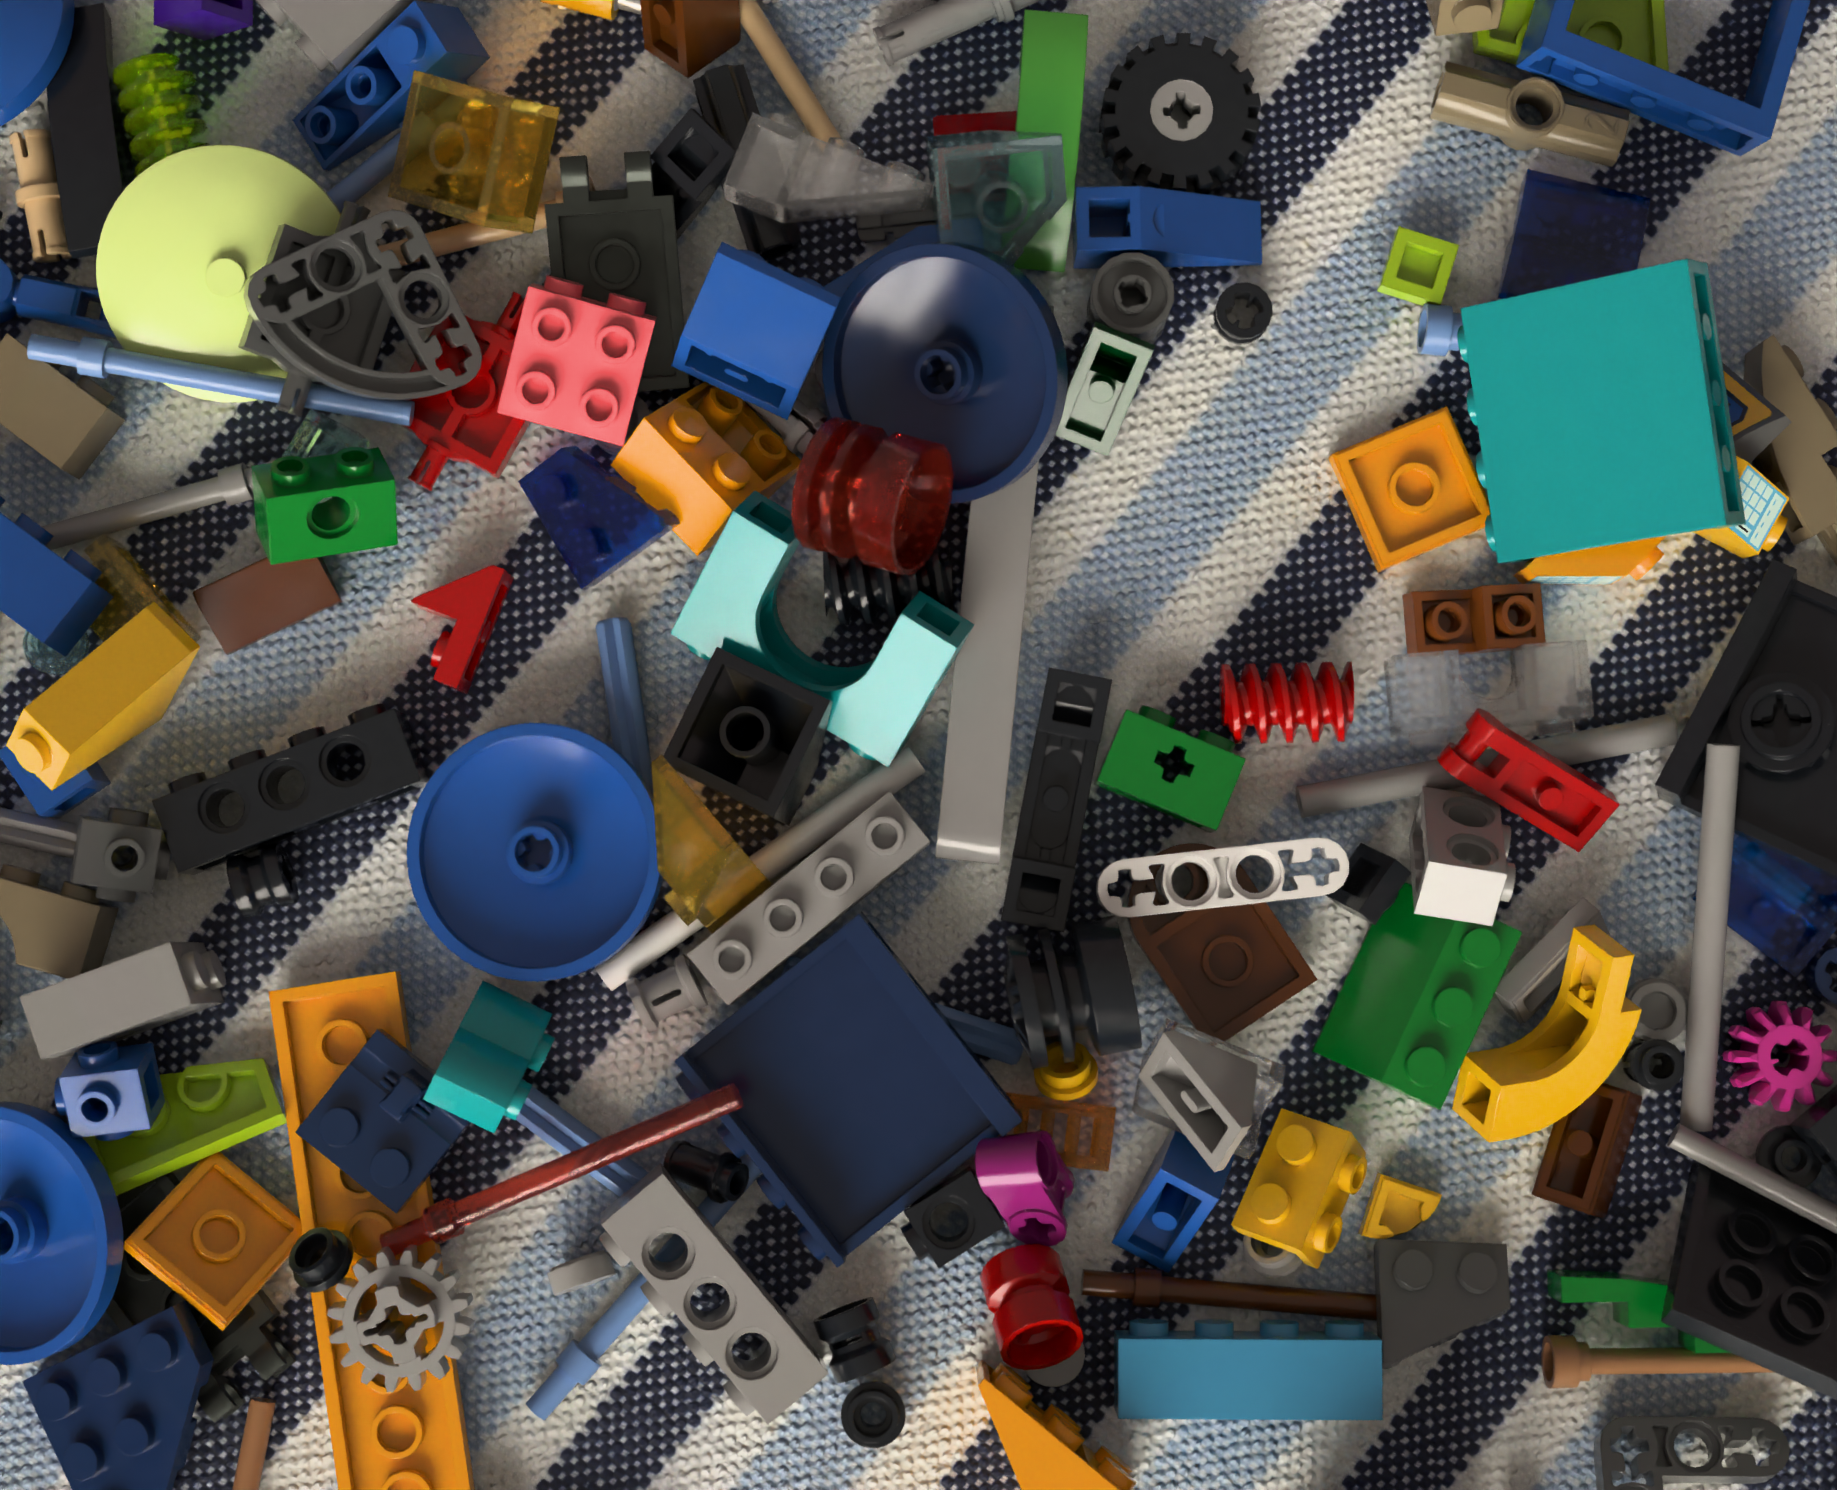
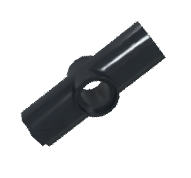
M727 64L706 71L704 75L693 80L696 90L695 95L702 117L740 152L721 182V186L726 200L731 199L747 250L757 253L765 261L786 256L793 250L802 247L800 231L782 182L786 181L771 130L769 127L764 128L744 64L737 66Z

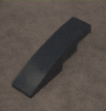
M104 3L75 8L73 30L67 52L58 71L46 87L58 190L68 251L73 259L97 255L98 243L106 218L117 198L132 182L131 147L123 133L121 82L113 68L111 18Z

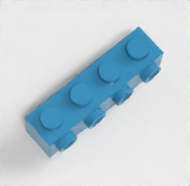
M1220 1319L1194 1321V1331L1168 1330V1321L1130 1320L1129 1330H1114V1409L1118 1419L1383 1420L1382 1339L1371 1331H1364V1322L1354 1320L1325 1321V1331H1299V1322L1292 1320H1262L1259 1322L1260 1331H1234L1233 1321Z

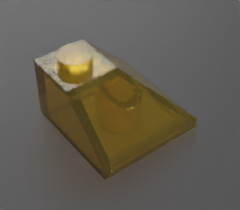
M661 754L651 765L658 872L672 888L663 897L687 926L698 919L713 934L772 884Z

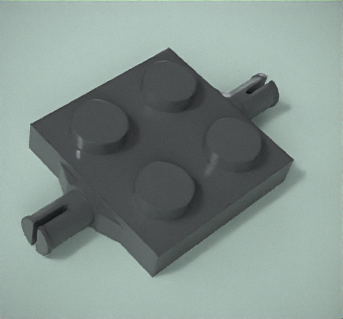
M344 201V207L335 233L367 219L371 210L364 206L358 207L359 204ZM287 224L279 225L266 265L328 236H314ZM335 249L324 250L320 253L316 263L319 277L325 283L332 286H341L347 283L351 277L352 266L346 254ZM300 261L291 265L300 276L285 284L276 285L271 277L263 279L266 284V290L258 297L264 307L275 305L280 313L286 312L287 308L284 300L304 288H307L309 301L318 299V295L305 281ZM397 269L389 271V274L395 283L404 276L405 271ZM375 281L292 320V322L311 341L333 356L350 364L373 370L392 311L378 282ZM249 313L238 348L268 358L283 371L288 372L275 408L282 412L302 417L312 382L319 381L308 376L285 359L262 334Z

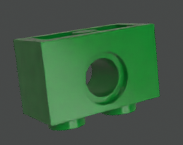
M348 447L341 449L335 454L308 458L285 456L274 460L272 463L251 466L256 532L271 565L398 545L395 478L379 447L370 449ZM332 497L326 502L318 503L324 498Z

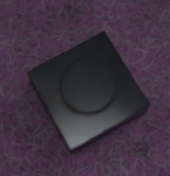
M1360 843L1348 860L1349 875L1344 885L1334 893L1327 894L1326 896L1344 910L1375 925L1382 914L1396 901L1399 890L1412 872L1396 859Z

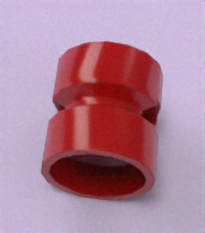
M1040 1244L1020 1245L1002 1251L983 1266L980 1280L988 1308L995 1314L992 1324L1003 1362L1016 1369L1038 1370L1061 1363L1070 1358L1080 1348L1084 1336L1073 1299L1069 1297L1070 1289L1059 1253L1051 1247Z

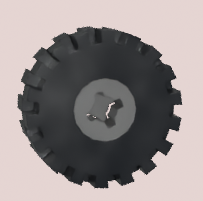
M1177 33L1175 42L1165 44L1164 35L1150 39L1147 50L1142 52L1140 47L1136 46L1127 53L1126 62L1123 66L1117 64L1111 74L1109 86L1105 89L1099 118V133H1102L1103 136L1101 148L1104 157L1108 158L1111 156L1113 160L1112 172L1119 180L1127 176L1132 181L1131 186H1145L1199 194L1205 192L1207 195H1216L1220 192L1224 182L1227 181L1231 184L1239 175L1244 162H1247L1258 134L1261 119H1257L1261 103L1259 93L1252 94L1251 91L1254 83L1251 72L1248 68L1242 72L1236 68L1239 56L1231 49H1228L1221 56L1214 51L1217 41L1204 36L1202 45L1199 46L1190 44L1191 33ZM1182 105L1184 109H1186L1190 114L1194 115L1192 117H1189L1187 113L1182 111Z

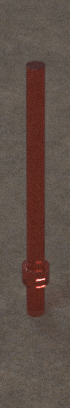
M734 1083L728 1084L454 1202L451 1198L444 1199L424 1208L423 1216L380 1234L381 1247L389 1246L394 1256L403 1253L410 1244L418 1247L432 1240L436 1244L446 1242L464 1234L465 1226L742 1108L743 1100Z

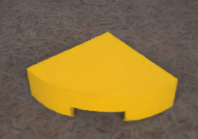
M1377 1172L1358 1234L1369 1238L1387 1239L1406 1233L1432 1215L1440 1202L1442 1194Z

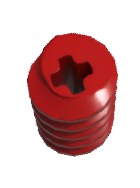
M1348 661L1340 679L1332 662H1322L1318 668L1315 680L1307 663L1296 662L1289 681L1281 663L1270 664L1264 681H1262L1256 665L1246 663L1238 682H1236L1230 665L1221 664L1219 679L1221 725L1229 727L1235 744H1242L1248 726L1255 727L1261 744L1268 743L1273 725H1280L1286 743H1293L1299 725H1306L1312 743L1319 742L1325 724H1331L1338 742H1345L1354 715L1352 662Z

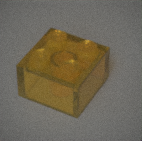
M414 70L388 197L483 227L533 234L560 107L469 81Z

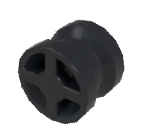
M280 843L265 846L260 855L252 858L237 855L227 859L226 868L230 888L239 910L246 919L261 915L265 906L274 903L282 907L298 903L299 894L294 871Z

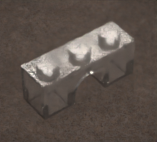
M1587 639L1524 644L1509 652L1511 680L1507 690L1500 698H1485L1475 694L1467 687L1460 672L1458 650L1393 655L1384 661L1391 737L1409 735V746L1411 747L1448 743L1447 732L1468 731L1465 723L1477 708L1489 712L1510 730L1511 727L1536 725L1537 736L1576 733L1575 722L1594 717Z

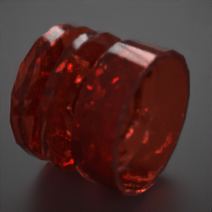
M836 416L823 423L812 437L799 464L793 489L791 513L795 537L803 547L830 552L831 555L841 558H852L857 555L865 565L901 575H913L925 565L934 552L946 524L952 500L954 477L949 451L942 443L897 432L888 437L883 428L867 424L862 425L860 422Z

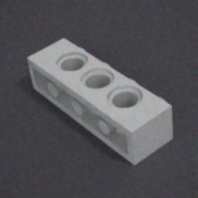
M889 791L700 943L687 956L727 1005H732L785 963L788 958L796 954L931 845L930 840Z
M661 1163L600 1213L601 1225L606 1231L599 1236V1240L621 1267H625L632 1261L647 1279L640 1286L646 1298L663 1317H666L672 1311L677 1315L688 1329L681 1336L683 1341L705 1367L712 1361L718 1364L730 1379L723 1385V1388L743 1414L748 1416L756 1410L763 1420L770 1424L829 1374L823 1358ZM674 1233L682 1237L686 1242L682 1255L671 1262H661L652 1257L649 1253V1247L658 1235ZM705 1283L719 1284L727 1291L722 1305L712 1311L699 1310L690 1302L695 1289ZM746 1333H758L767 1339V1346L764 1352L752 1360L740 1359L732 1353L735 1341Z

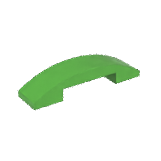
M1024 10L1011 181L1002 257L1017 269L1065 272L1082 119L1088 15Z

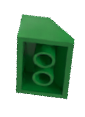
M1405 882L1399 890L1398 897L1393 905L1382 914L1375 925L1370 923L1311 1051L1419 1103L1441 1110L1522 932L1494 919L1493 926L1414 914L1412 885Z

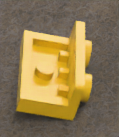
M1281 1108L1231 1223L1232 1227L1240 1234L1292 1252L1304 1264L1317 1269L1321 1264L1324 1254L1331 1253L1340 1239L1343 1225L1340 1216L1349 1195L1356 1194L1363 1184L1367 1171L1365 1150L1350 1131Z

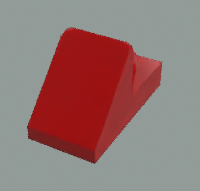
M495 565L488 566L419 595L410 601L422 610L456 622L452 633L446 630L442 632L433 650L431 666L437 668L433 680L462 693H468L514 579L505 569Z

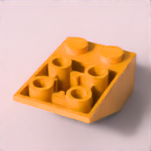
M980 1361L976 1366L978 1387L1021 1490H1134L1133 1487L1136 1485V1481L1129 1475L1132 1470L1119 1457L1104 1446H1101L1096 1453L1083 1444L1085 1439L1079 1434L1081 1427L1054 1404H1051L1046 1411L1032 1401V1394L1029 1392L1031 1386L1005 1363L1000 1362L994 1370L985 1361Z

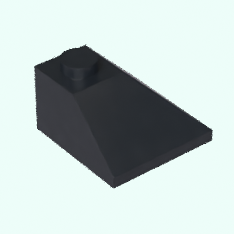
M716 647L660 763L789 826L817 770L833 702Z

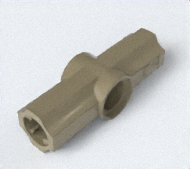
M1446 61L1436 86L1429 118L1497 136L1506 146L1515 150L1528 151L1538 147L1612 167L1618 159L1626 138L1630 122V110L1563 93L1554 83L1544 78L1531 77L1519 81ZM1530 104L1536 107L1542 116V124L1529 125L1523 122L1516 112V105Z

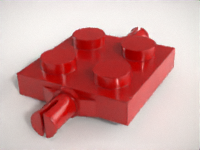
M513 292L496 324L473 320L465 315L482 354L481 368L475 378L465 385L444 393L410 399V401L415 402L412 425L400 426L415 433L422 443L427 446L411 475L408 476L410 481L432 492L433 486L448 459L456 462L470 463L497 479L500 478L531 423L530 421L497 413L525 297L523 299L520 294ZM447 317L433 328L429 337L436 335L443 354L435 359L436 366L439 370L451 368L457 376L461 373L458 363L466 358L461 346L451 349L443 338L441 331L453 328L449 317ZM416 360L409 372L421 371Z

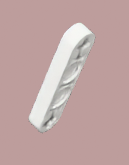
M1308 838L1129 858L1113 862L1102 870L1097 879L1096 894L1099 903L1106 912L1116 917L1124 918L1318 897L1334 893L1344 885L1349 875V861L1342 847L1328 838ZM1312 849H1320L1323 859H1333L1335 871L1325 874L1324 885H1316L1314 876L1307 874L1289 877L1294 890H1282L1285 870L1278 851L1288 850L1290 852L1288 864L1303 863L1311 860ZM1250 855L1265 859L1272 871V880L1269 886L1259 893H1250L1242 889L1236 878V868L1239 862ZM1183 863H1195L1206 872L1208 887L1199 899L1185 900L1179 897L1173 890L1171 884L1172 875L1175 869ZM1149 866H1162L1160 888L1166 900V905L1155 906L1153 904L1155 892L1139 893L1133 896V906L1129 908L1122 907L1120 897H1109L1107 891L1108 884L1118 881V871L1129 870L1131 880L1143 881L1154 879Z

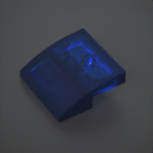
M1528 169L1520 187L1513 234L1505 251L1498 298L1505 299L1636 270L1645 234L1650 198Z
M1735 834L1727 926L1793 976L1797 977L1837 930V926L1834 924L1837 920V880ZM1696 890L1691 896L1694 901H1696Z

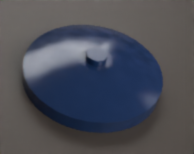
M934 242L909 246L883 256L867 267L849 285L841 297L826 333L822 358V378L825 398L833 424L850 454L864 470L889 489L906 497L929 503L953 504L976 500L1008 487L1024 476L1040 460L1053 440L1062 419L1067 395L1068 367L1062 335L1055 316L1040 291L1026 275L1010 262L986 249L958 242Z

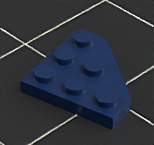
M185 1300L22 1381L71 1489L172 1490L177 1471L185 1467L197 1419L192 1416L200 1387L208 1383L214 1358L189 1304Z

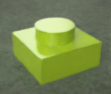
M1399 226L1394 234L1377 292L1421 306L1425 303L1441 305L1459 245Z

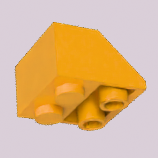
M703 382L644 417L610 465L698 556L717 543L733 510L751 493L757 491L769 499L804 463L787 449V446L783 444L784 440L773 432L743 399Z

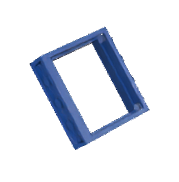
M1535 0L1515 67L1612 106L1630 110L1632 114L1740 157L1772 137L1810 4V0H1773L1743 102L1567 31L1566 28L1575 0Z

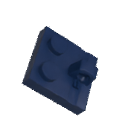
M377 1029L295 1133L393 1212L399 1213L471 1122L423 1100L436 1072L386 1031Z

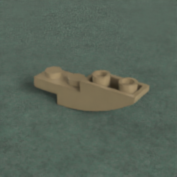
M1772 335L1745 354L1744 381L1786 415L1791 423L1755 458L1759 472L1789 497L1781 515L1788 518L1785 531L1793 545L1817 535L1837 566V468L1833 465L1828 466L1822 457L1823 454L1837 446V419L1827 403L1822 399H1815L1803 381L1804 370L1797 355L1788 346H1781L1776 337Z

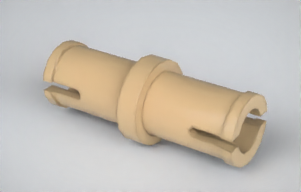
M46 129L23 130L25 138H22L21 133L15 132L9 136L20 189L15 192L17 206L25 209L33 251L32 259L34 262L39 263L60 261L58 254L62 255V259H69L72 256L68 251L55 160L51 145V132Z

